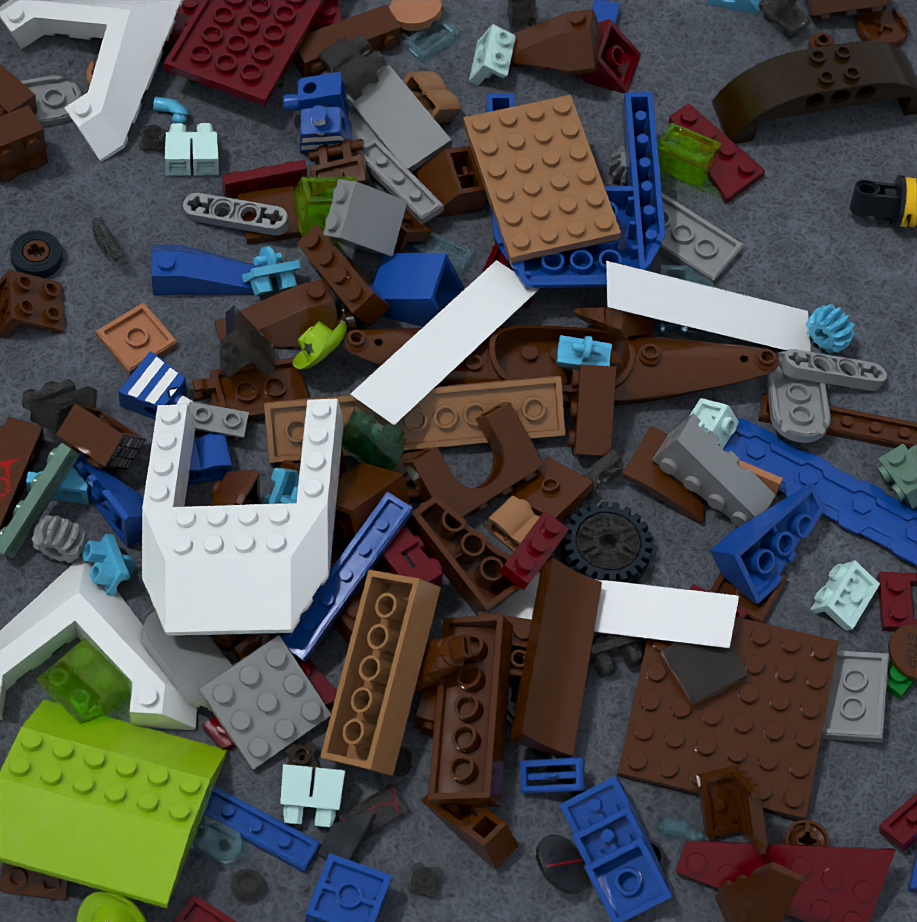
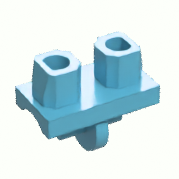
M270 246L262 247L259 256L253 258L254 265H261L262 267L252 268L250 273L242 274L243 283H251L255 296L272 292L273 288L270 278L276 277L279 291L297 286L295 271L301 268L299 260L276 264V262L282 261V254L274 253Z
M560 335L556 365L565 369L577 368L580 364L610 366L612 344L593 341L591 336H585L584 339Z
M275 468L271 476L272 483L275 484L272 494L265 496L262 504L297 503L298 471Z
M106 533L100 542L89 540L82 550L84 561L95 563L90 571L92 582L103 584L107 595L115 596L118 584L123 580H129L131 578L130 574L135 571L136 563L134 558L129 555H123L120 552L113 534Z

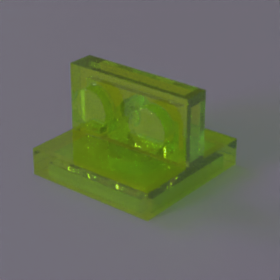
M671 122L657 140L659 169L662 172L702 187L712 161L719 152L722 143Z

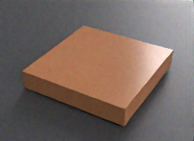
M144 302L95 331L96 337L129 376L132 375L150 351L158 357H162L178 347V341Z

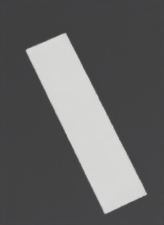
M496 260L350 395L395 425L533 296L539 288H525L514 271Z
M606 261L607 307L778 349H797L811 352L810 336L807 334L809 329L805 324L808 321V311Z
M540 573L535 575L525 590H519L490 613L532 620ZM598 580L602 582L594 632L730 648L739 596Z

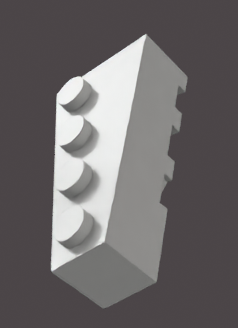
M693 413L668 433L652 460L659 465L662 471L673 475L683 483L686 489L697 493L707 501L709 506L721 511L731 519L733 524L740 527L766 511L775 494L750 469H742L739 466V458L732 451H724L717 444L719 438L711 430L706 433L698 425L701 420Z

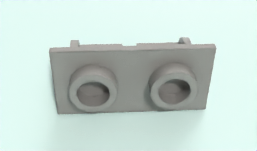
M196 402L189 403V410L195 422L196 431L235 437V440L245 438L249 412Z

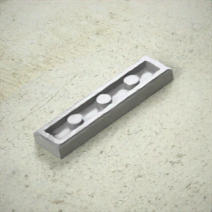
M377 138L364 144V150L355 152V155H364L369 173L391 195L408 201L406 210L421 225L444 212V205Z

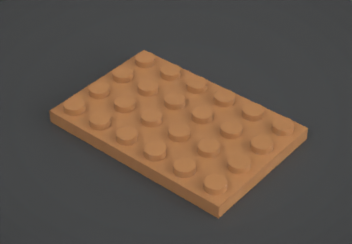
M571 95L463 117V126L510 264L620 239V228Z

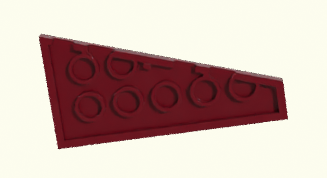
M686 840L675 872L720 888L724 881L729 880L733 883L736 881L737 876L741 874L746 877L751 876L754 869L774 862L804 876L786 913L787 915L806 922H870L896 850L894 848L878 849L824 845L768 844V847H765L766 853L759 854L749 842Z

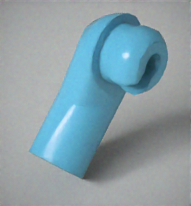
M160 97L154 98V111L173 113V123L185 124L187 122L189 111L179 101Z

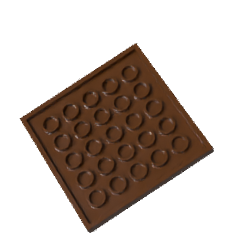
M735 617L730 648L647 638L617 775L699 796L696 774L739 764L742 771L747 772L748 778L752 777L754 784L760 786L763 812L796 820H805L839 641Z

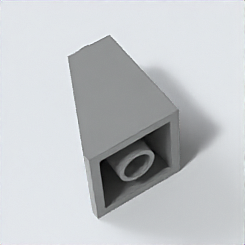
M338 179L337 186L333 192L329 215L325 221L326 226L323 235L357 251L393 256L408 201L356 181Z

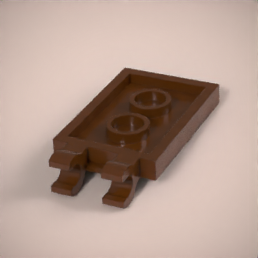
M294 357L211 370L210 378L193 380V389H191L194 401L211 396L213 404H205L249 412L247 422L265 419L264 402L306 399L308 394L300 369L293 366L292 361Z

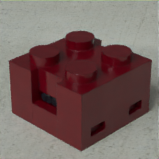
M407 527L398 532L375 564L373 570L419 578L441 587L443 568L435 557L430 559L423 552L425 550L423 541L418 535H413Z

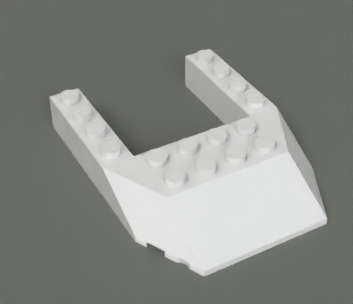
M338 399L307 400L297 503L184 507L196 425L187 404L157 406L142 507V579L167 636L292 633L300 622L301 614L308 610L313 602V595L320 585L325 584L330 574L344 418Z

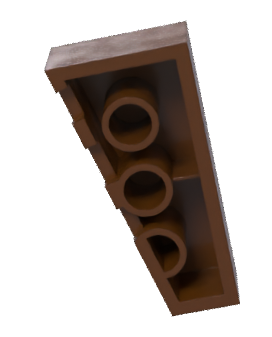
M437 496L432 497L415 509L405 524L412 533L421 538L429 555L439 561L443 568V573L476 616H478L479 611L490 613L521 590L520 587L499 572L510 555L505 551H500L490 543L488 537L481 532L478 533L469 526L463 517Z

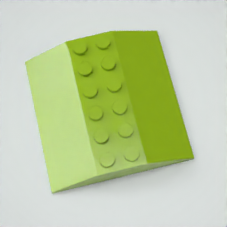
M44 699L20 728L0 770V862L167 908L228 750H222L219 747L147 727L132 725L125 721Z

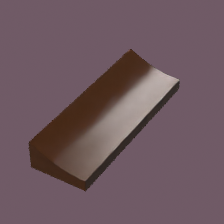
M554 557L543 565L540 571L510 741L562 758H571L574 753L602 582L567 567Z
M504 614L443 618L442 638L450 635L458 637L466 634L470 639L472 656L464 661L463 666L456 668L438 681L428 800L432 804H468L500 808L513 625Z

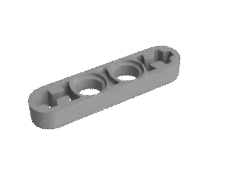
M192 193L183 202L186 215L195 222L268 235L284 234L290 227V220L286 211L279 206L203 193ZM221 207L230 208L228 215L224 217L216 216V212ZM249 211L257 213L256 218L250 222L242 220L244 214ZM277 217L281 218V221H277L275 225H272L271 221H276Z
M797 349L787 350L779 362L781 371L792 378L869 391L879 390L887 378L885 370L873 362ZM814 364L821 366L825 371H821ZM841 369L848 371L851 376L845 374Z

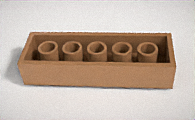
M368 570L320 758L393 776L441 587L419 578Z

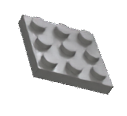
M280 635L275 636L198 689L251 770H254L331 716L326 705Z

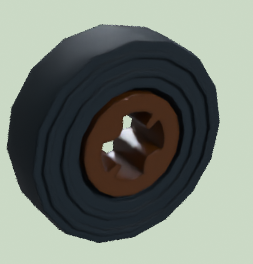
M41 230L28 231L21 234L14 240L10 250L11 263L17 272L41 278L53 275L60 268L63 261L62 246L57 238L49 232ZM38 252L41 257L35 258L32 253Z

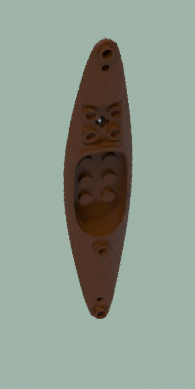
M517 325L498 327L437 386L559 375L562 382L563 408H570V401L576 399V388H571L572 371L577 370V368L565 369L556 365L560 335L584 339L585 336H591L593 341L612 344L610 366L616 367L614 406L668 399L745 382L773 373L778 368L780 360L778 355L770 349L647 335L629 336L627 341L602 329ZM422 328L352 330L346 333L342 343L349 353L381 366Z

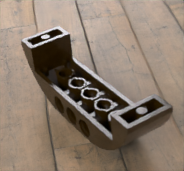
M878 41L848 42L793 51L756 64L730 81L715 96L712 105L723 133L735 144L754 141L759 122L893 99H897L904 116L917 114V75L906 53L896 46Z

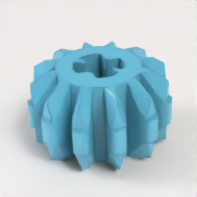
M833 304L818 307L812 312L809 320L805 323L809 329L807 334L813 338L812 343H817L820 351L825 349L829 354L833 352L838 353L849 346V343L856 335L853 330L855 324L849 321V315H845L841 307L836 309Z

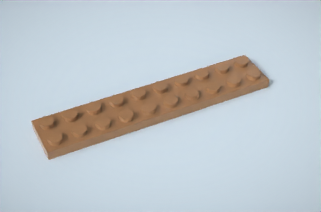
M559 375L434 387L395 425L352 395L264 402L269 463L282 462L284 460H301L307 400L338 399L344 418L341 446L344 456L488 443L475 418L498 404L511 402L530 439L565 435L562 382Z

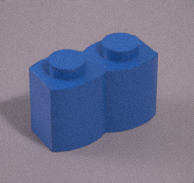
M208 433L193 441L187 486L201 481L223 480L227 472H232L225 435Z

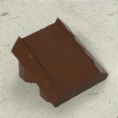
M607 305L574 309L575 315L580 320L627 341L629 336H652L655 328L653 319L650 317L609 308Z

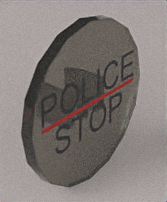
M550 834L539 841L536 847V860L546 880L556 889L566 894H578L584 891L591 880L584 868L586 864L577 846L571 840L561 835Z

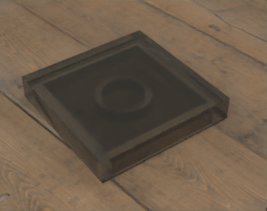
M676 642L661 652L693 706L748 677L747 670L731 645L730 648Z

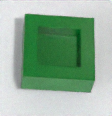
M890 659L887 691L899 700L915 680L904 676L895 668Z

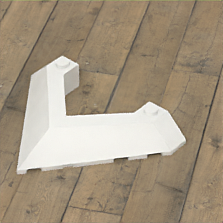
M9 0L0 6V20L21 49L43 35L55 36V33L68 34L70 38L89 40L91 37L103 38L88 93L64 107L100 162H103L125 148L128 140V131L138 116L142 106L141 99L145 90H148L163 54L162 48L165 41H168L175 24L174 17L184 0Z
M83 556L76 560L0 630V720L3 718L6 690L17 683L16 680L29 670H34L50 658L54 651L78 636L131 693L130 721L132 725L147 728L196 730L198 707L190 704L181 695L147 651L141 637L143 625L117 591L115 596L107 595L103 584L92 582L90 571L95 563L84 561Z

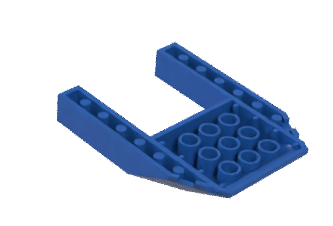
M625 92L622 122L628 186H604L621 231L620 239L511 263L510 266L525 288L607 287L606 261L641 270H649L665 237L653 92ZM514 93L486 94L485 113L515 106ZM490 206L493 239L509 262Z

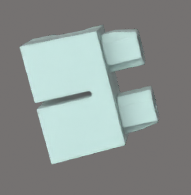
M172 123L170 131L166 132V175H191L190 152H193L194 175H219L217 132H213L212 124L200 123L197 125V132H186V125Z
M283 764L280 804H284V823L302 824L303 809L306 806L316 808L315 826L331 827L336 816V810L340 809L345 770L316 768L313 796L311 797L313 767Z

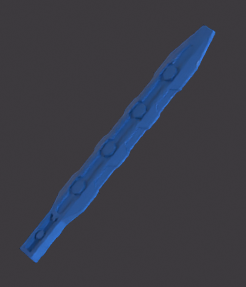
M737 418L739 423L735 432L724 446V451H732L739 458L738 460L782 477L778 492L784 494L785 498L809 483L814 484L825 508L822 515L838 522V526L853 534H861L892 551V554L917 566V508L912 509L909 505L883 493V489L865 480L860 481L831 466L829 461L813 453L808 454L779 439L778 435L749 420Z

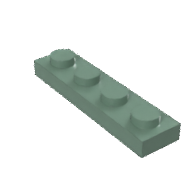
M60 443L58 448L56 447L50 452L47 458L48 464L43 472L33 479L30 485L31 490L27 497L17 504L11 522L0 531V553L10 558H14L77 461L80 456L79 453L63 443Z

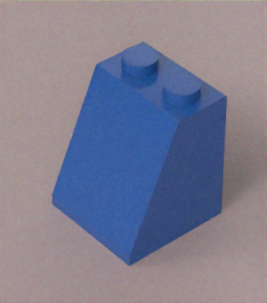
M393 253V256L383 255L381 263L377 267L376 278L373 283L375 289L390 306L382 317L419 327H424L465 289L446 253Z

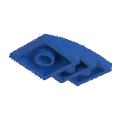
M618 775L559 805L573 832L571 836L586 864L584 868L612 922H624L673 897L649 838Z

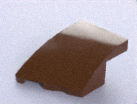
M650 426L623 471V479L649 490L650 496L677 508V513L702 524L704 521V499L697 493L686 489L681 481L673 475L662 471L659 465L652 460L668 434Z

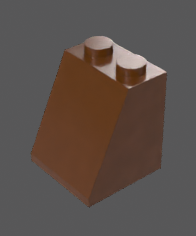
M360 462L338 478L332 552L342 555L386 492L391 493L407 504L409 503L410 498L404 474Z

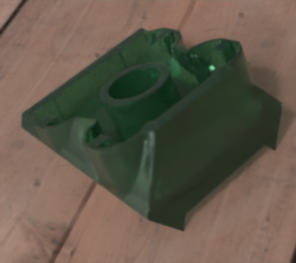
M355 408L343 425L342 447L359 462L390 471L398 464L404 452L406 439L401 428L393 424L382 425L377 422L373 415L358 411Z

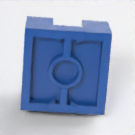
M329 853L306 911L305 922H376L390 891L392 875Z

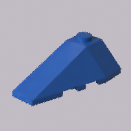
M153 245V295L254 294L251 283H243L242 274L250 273L252 268L262 266L185 245Z
M80 455L73 467L88 485L91 502L127 548L141 541L144 498L140 493L108 472L95 467L87 461L88 459Z
M809 483L733 530L710 550L721 574L753 603L758 604L778 586L783 578L780 574L787 562H792L797 555L794 552L802 538L808 537L825 508L814 484Z

